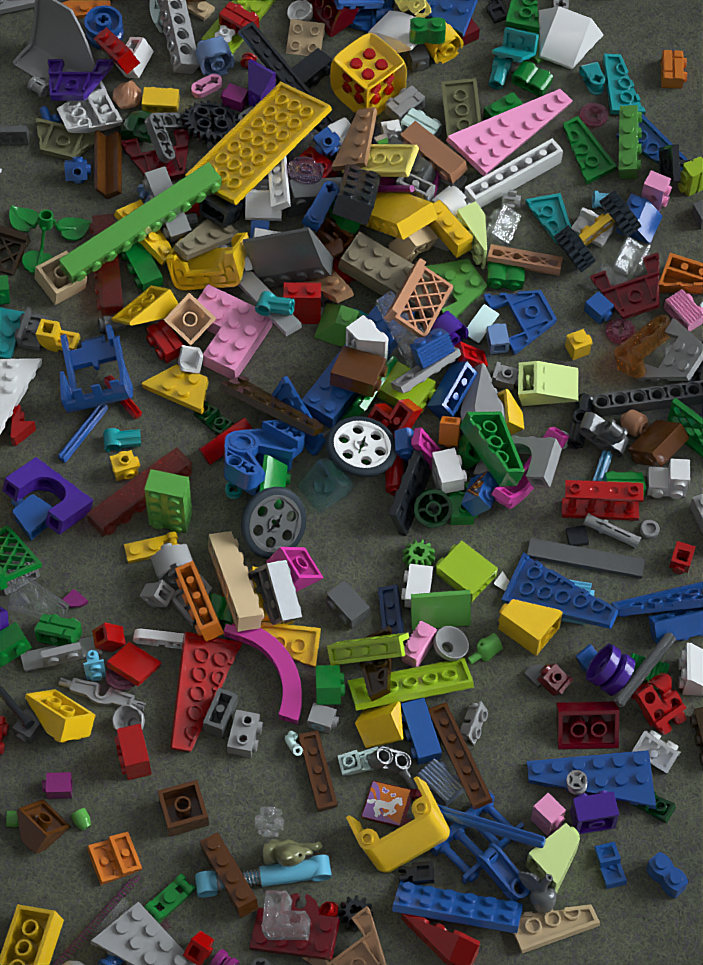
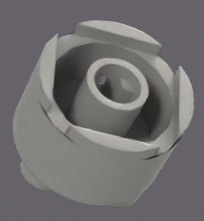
M166 543L161 546V550L150 557L157 579L165 581L168 585L175 584L174 580L178 578L175 568L193 561L187 544L172 545L171 543Z

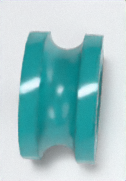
M230 482L226 484L225 493L227 497L237 499L242 495L241 488L237 487V492H230V487L236 488L237 486Z

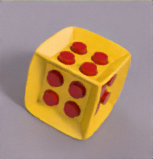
M367 33L341 50L332 60L330 70L331 88L335 95L354 113L358 109L375 107L378 115L385 110V104L388 99L395 98L403 88H406L407 69L405 62L394 49L373 33Z

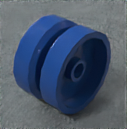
M106 5L90 9L85 16L84 23L87 41L91 46L101 49L93 38L106 27L121 41L123 40V21L117 9Z

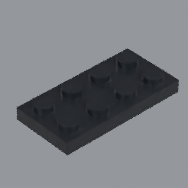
M414 450L412 457L409 458L406 472L402 475L401 485L395 493L393 505L389 508L391 520L399 534L407 536L415 516L414 503L416 498L425 491L432 473L422 452Z

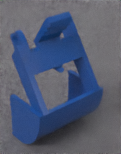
M110 324L106 325L109 342H106L105 335L84 339L81 342L82 348L71 351L66 334L60 335L69 379L68 384L64 372H60V394L62 404L68 413L133 397V385L125 367L119 336L114 337L113 328ZM117 360L120 382L118 379L109 381L111 388L102 390L100 384L91 385L93 393L83 394L81 388L77 389L74 370L94 366L95 370H99V364Z

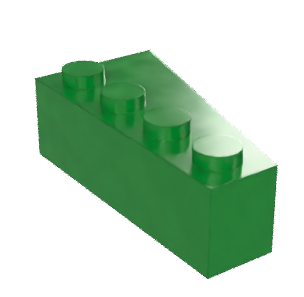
M467 412L459 427L499 486H517L525 470L502 412Z

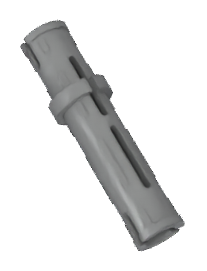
M589 513L583 525L598 530L599 534L604 533L637 548L641 539L639 536L608 523V520H601Z

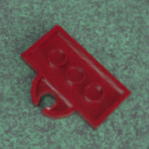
M294 893L281 902L278 910L258 909L249 948L261 952L332 961L340 919L338 917L320 915V909L316 900L308 894L305 895V907L301 909L296 908L297 902L300 900V894Z

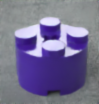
M445 311L435 320L428 333L429 335L432 330L442 328L449 333L451 342L455 347L463 338L467 339L469 331L452 313Z

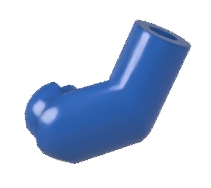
M46 106L39 109L42 119L61 123L62 119L59 114L50 115Z

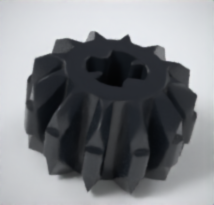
M355 895L354 900L348 896L346 898L347 903L341 902L340 907L342 909L338 910V915L342 916L340 923H346V929H349L352 925L353 931H357V925L351 918L355 915V913L352 914V911L355 910L358 913L366 906L371 911L372 904H366L367 899L365 897L359 901L358 895Z

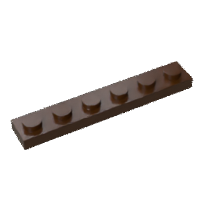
M447 702L429 708L431 720L473 810L493 803Z

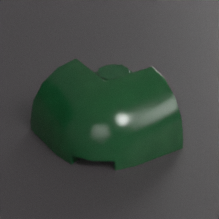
M136 110L129 113L119 130L122 140L137 138L138 141L151 144L152 141L145 125V119L152 112Z

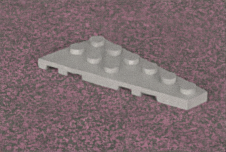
M139 902L93 938L90 943L95 947L99 946L106 950L111 956L120 958L127 965H196L182 956L185 951Z

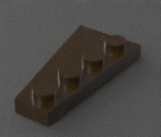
M387 626L364 638L391 635L392 629L390 626ZM391 658L359 662L367 692L372 702L389 694L391 689Z

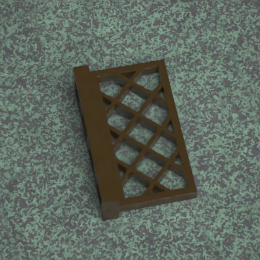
M0 225V240L4 243V246L0 247V252L7 249L10 255L0 260V272L14 276L26 246H29L31 240L28 233ZM14 245L21 246L19 252L11 254L9 247ZM12 259L14 263L12 269L3 268L2 264Z

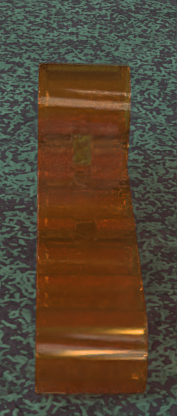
M667 315L655 317L614 350L617 369L632 378H641L646 374L643 359L670 338L664 332L670 324V318Z

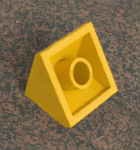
M399 701L362 711L355 725L366 748H374L403 740L401 703Z

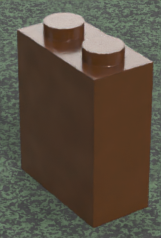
M343 346L331 370L330 385L373 398L375 392L380 390L382 377L385 378L388 372L386 358Z
M656 420L628 448V451L636 464L662 467L689 439V436L681 423Z

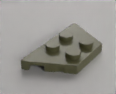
M36 118L41 154L72 160V157H81L94 146V132L70 133L64 124Z

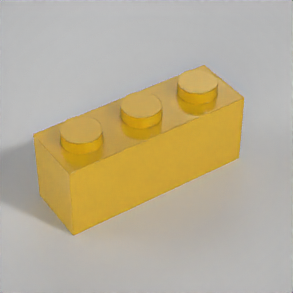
M440 200L433 203L438 218L429 223L428 226L456 258L471 250L472 235Z

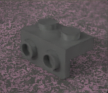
M27 307L25 313L21 314L20 329L17 328L15 332L18 347L40 351L42 345L37 340L36 332L41 319L50 320V317L31 313V308Z

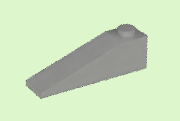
M481 363L474 367L478 374L463 399L461 423L467 412L501 411L505 419L503 402L499 400L497 389L491 383L492 379L486 365Z

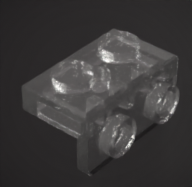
M627 237L612 267L628 278L639 275L643 269L642 258L650 255L648 251L651 245L646 244L642 246L632 238Z

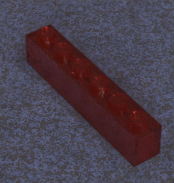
M114 213L93 215V223H89L90 234L96 236L115 223ZM118 255L114 260L105 262L100 269L94 271L95 280L98 279V284H95L96 295H100V299L96 300L97 310H101L102 316L116 315L123 309Z
M178 447L87 513L88 522L102 537L107 534L111 535L115 532L117 526L121 523H127L133 514L142 512L146 508L144 489L151 469L185 477L191 474L192 462Z

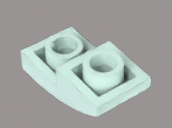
M150 0L152 20L159 32L163 33L164 25L163 20H161L160 6L157 0Z
M484 304L467 327L469 331L468 337L479 344L487 333V326H491L499 314Z
M378 746L361 752L354 750L338 755L342 775H353L374 770L369 766L367 759L372 752L379 749Z

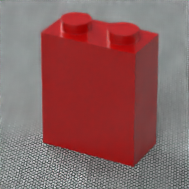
M284 282L283 298L294 299L295 302L293 315L301 324H319L321 320V283Z

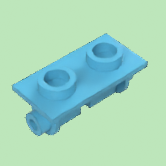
M88 651L86 654L87 662L83 663L87 680L99 681L103 677H107L104 660H99L97 651Z

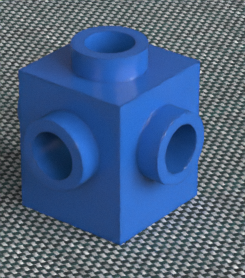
M328 126L312 139L316 145L314 147L320 155L323 154L325 157L328 155L333 156L339 151L338 147L341 144L339 142L341 139L335 131L332 133Z
M72 157V160H65L66 181L84 183V180L88 179V175H91V164H87V159Z

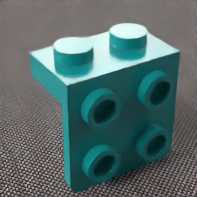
M507 27L504 30L502 46L492 49V54L497 55V58L506 59L508 57L512 58L514 62H523V60L530 59V57L536 55L539 34Z

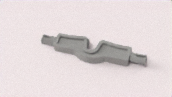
M61 677L59 680V686L69 688L71 693L87 697L92 703L99 706L114 705L120 707L131 704L144 711L146 703L135 700L134 695L110 687L104 696H100L101 686L99 683L73 678V681Z

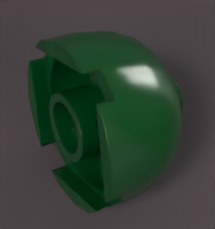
M427 489L416 498L414 513L417 520L429 528H438L445 525L453 513L452 502L444 491Z

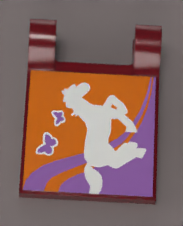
M372 780L361 818L400 828L413 820L406 819L411 801L420 798L422 794L419 789H408Z

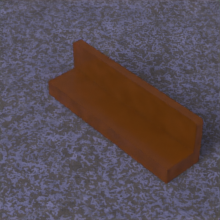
M97 130L94 132V189L106 199H110L122 194V135L119 132H115L105 136Z

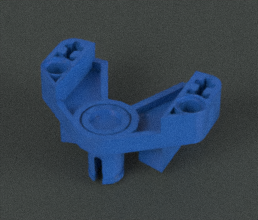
M281 420L262 421L261 429L238 430L229 433L225 437L224 444L225 480L254 496L259 492V485L265 480L266 473L260 466V464L263 465L264 455H269L287 465L288 471H290L293 458L303 451L305 432Z

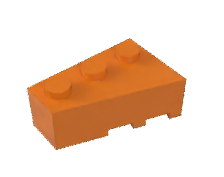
M670 253L659 281V293H677L682 289L686 294H703V263Z

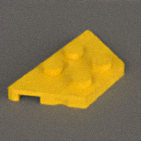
M176 364L142 382V388L202 414L204 412L203 405L204 400H206L208 378L198 373L181 371L180 366Z

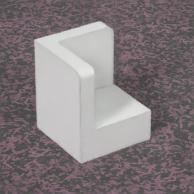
M182 345L178 359L181 371L200 373L203 361L201 349Z

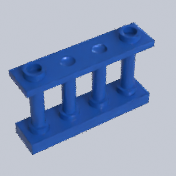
M489 791L490 796L492 798V802L494 803L495 796ZM493 803L475 810L471 807L465 812L478 817L483 812L485 814L488 813L498 823L514 827L494 808ZM454 822L449 827L450 835L448 839L433 847L430 851L435 856L439 853L445 854L464 873L462 883L465 885L469 881L471 883L479 877L480 874L478 872L483 867L477 862L470 868L450 848V843L454 839L456 841L459 840L476 857L479 854L482 855L483 852L465 835L464 830L468 826ZM520 822L515 828L523 830L524 824ZM478 830L490 843H495L501 850L512 841L517 842L505 837L500 841L493 834Z

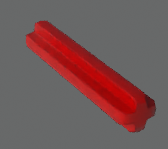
M112 375L104 378V384L108 389L111 388L109 381L115 380ZM132 399L119 401L133 419H138L142 416V411Z

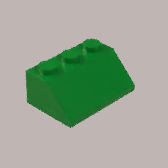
M264 455L262 469L266 474L265 480L260 485V491L270 487L286 488V485H290L291 473H288V466L269 455ZM280 499L275 501V509L281 507L282 502ZM264 506L258 508V515L262 516L265 512Z

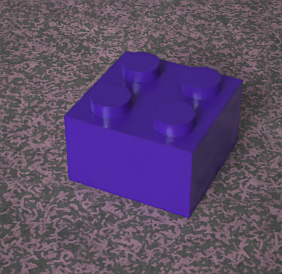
M599 791L595 795L589 796L587 794H580L573 798L570 816L573 827L579 834L615 829L619 811L614 791Z

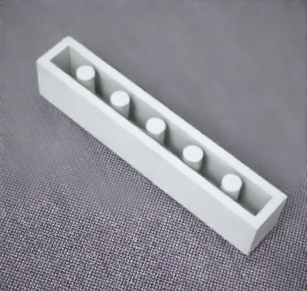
M553 138L467 185L464 189L465 202L467 204L477 202L480 208L503 196V193L507 194L509 190L516 189L560 164L563 150Z

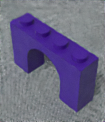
M37 457L14 471L4 480L2 492L15 502L36 490H45L57 495L61 502L48 510L45 524L59 535L83 519L91 511L93 499Z

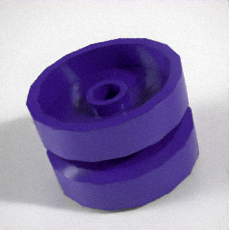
M607 644L598 651L590 662L586 671V680L595 686L600 685V689L610 696L615 695L630 679L635 668V660L625 653L621 654V650L614 645Z

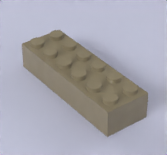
M359 232L341 257L337 269L382 296L385 294L394 299L414 264ZM423 273L424 282H430L429 276ZM432 285L426 286L429 294L435 293ZM437 285L439 292H446L447 289L445 287ZM415 287L417 295L424 294L421 287ZM452 288V290H451V292H450L448 298L446 299V301H445L443 307L445 306V304H446L447 301L449 300V298H450V296H451V294H452L453 288ZM436 297L430 298L433 305H439ZM425 298L419 299L422 307L428 306ZM408 300L410 308L417 307L414 300ZM430 310L423 311L426 318H432ZM416 311L415 316L421 319L419 312Z

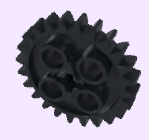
M201 100L200 104L194 102L193 106L189 105L188 109H185L182 125L184 130H188V135L193 134V139L198 137L199 142L205 140V143L208 144L211 141L215 145L217 141L219 142L240 122V119H238V114H234L235 110H229L230 106L223 107V103L217 105L216 101L210 103L207 100V103H204Z

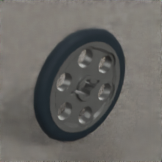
M270 487L255 494L247 503L241 517L240 528L243 541L253 554L264 559H269L280 547H296L302 539L306 528V512L302 501L294 492L283 487ZM277 499H280L282 502L281 507L275 509L274 503ZM260 506L265 508L262 516H259L257 513ZM293 511V519L287 521L286 516L288 512ZM272 520H275V521H274V522L276 523L275 526H272V525H273L272 522H271ZM260 525V533L254 535V527ZM289 530V537L283 540V532ZM272 537L273 543L271 546L267 547L266 540L267 538Z

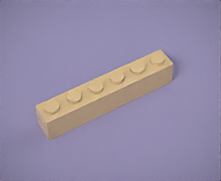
M232 531L209 534L208 551L237 632L261 628V620H264L263 608L259 607L258 595L254 594L253 581L248 578V567L243 564V554L238 550V540L234 539Z

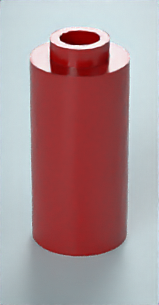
M398 455L393 465L385 471V491L395 496L397 489H399L402 475L404 474V459Z

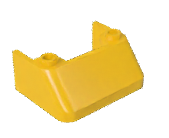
M417 776L413 779L422 796L412 804L411 810L415 819L380 839L376 831L372 829L363 830L360 821L350 815L346 817L359 845L374 866L383 873L392 872L399 866L406 864L446 841L450 835V829L427 783Z

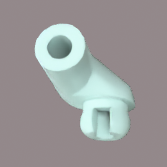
M291 730L288 732V735H285V742L291 752L299 756L302 754L303 749L296 742L298 734Z

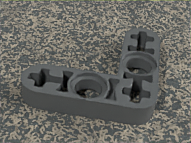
M152 113L145 119V125L156 154L163 163H169L175 157V151L167 131L184 129L182 125L183 113Z

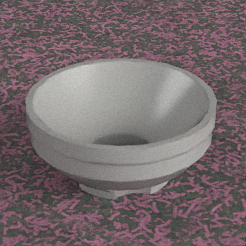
M442 627L434 636V648L446 660L457 661L468 652L469 643L467 637L456 627ZM442 644L449 645L451 647V652H445L442 648Z

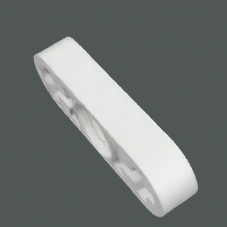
M136 629L133 642L136 644L165 645V647L182 649L184 634Z

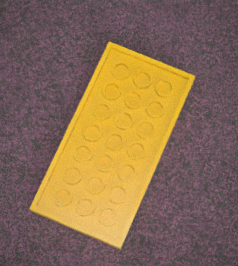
M280 82L185 176H188L209 162L222 178L221 188L213 194L237 205L332 111L331 106Z

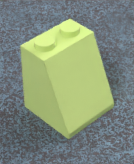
M567 823L545 839L546 842L543 848L535 847L528 853L526 867L531 873L541 878V881L546 874L552 875L553 880L549 885L555 889L556 893L577 852L580 841L578 831Z

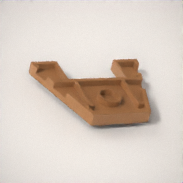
M367 906L351 917L363 934V937L332 961L302 957L312 965H387L371 911Z

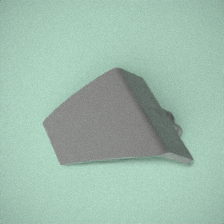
M35 0L33 26L29 44L13 61L15 66L33 76L27 85V89L38 93L39 97L44 98L50 92L48 59H63L65 65L62 72H93L95 67L89 44L73 10L57 0Z

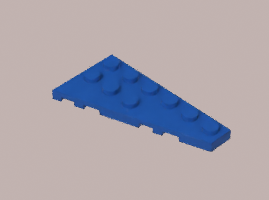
M524 552L501 599L503 604H509L512 599L558 609L563 612L562 618L608 629L612 628L618 615L617 608L600 598L592 596L584 588L577 587L574 582L552 569L549 570L541 562L534 561Z
M703 581L612 602V606L617 608L618 616L621 617L703 607Z

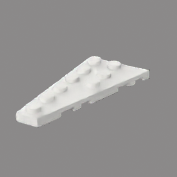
M42 358L0 359V434L5 428V422L8 417L12 416L14 407L18 406L27 391L31 379H34L36 370L41 367Z

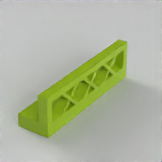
M407 632L337 641L327 646L330 665L402 657L405 655L403 641L409 639V634Z

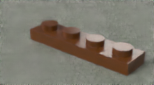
M319 731L299 734V741L303 749L302 753L317 811L338 807Z

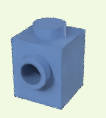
M496 323L487 326L486 337L490 354L509 352L510 342L506 324Z

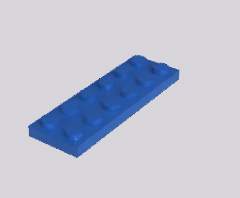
M400 882L392 911L517 934L523 904L512 900L505 901L494 897L477 896L473 893L455 892L451 889L444 890L432 886L415 885L411 882Z

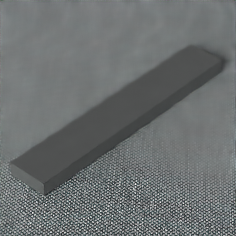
M530 538L527 555L532 559L642 579L645 559L534 538Z

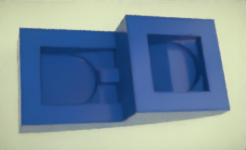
M615 842L595 846L596 857L606 889L626 885L627 880L620 863L621 858Z

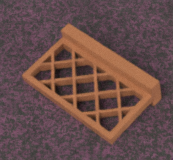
M421 258L412 266L384 317L389 322L393 319L419 338L428 335L453 288L452 284L424 266L426 261ZM423 273L429 276L430 282H424ZM432 285L435 293L429 294L426 286ZM437 285L445 287L447 289L446 292H439ZM415 287H421L424 294L417 295ZM436 297L439 305H433L430 298ZM425 298L428 306L422 307L419 299ZM408 300H414L417 307L410 308ZM430 310L432 318H426L423 311ZM418 311L421 319L415 320L412 312ZM407 313L409 320H404L400 317V314ZM423 323L425 331L419 330L416 324Z

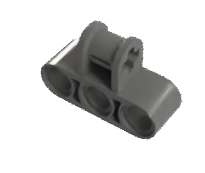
M586 412L584 414L578 432L603 451H610L617 458L623 457L629 442L626 436L627 429L617 425L612 418L605 421L595 413Z

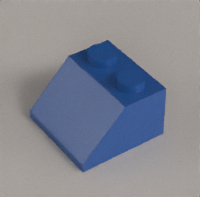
M631 194L626 204L637 217L642 227L629 237L650 244L663 216L648 199ZM617 227L616 232L622 234Z

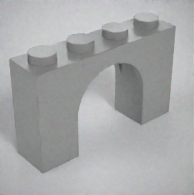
M511 436L518 455H532L526 475L532 487L550 488L562 451L556 438ZM481 459L476 465L475 476L488 470Z

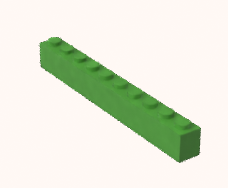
M209 162L59 259L60 268L72 283L82 281L87 274L97 271L105 262L114 260L119 253L129 250L137 241H143L148 234L158 231L163 224L173 221L178 214L187 212L192 205L202 202L210 193H216L222 186L221 176Z

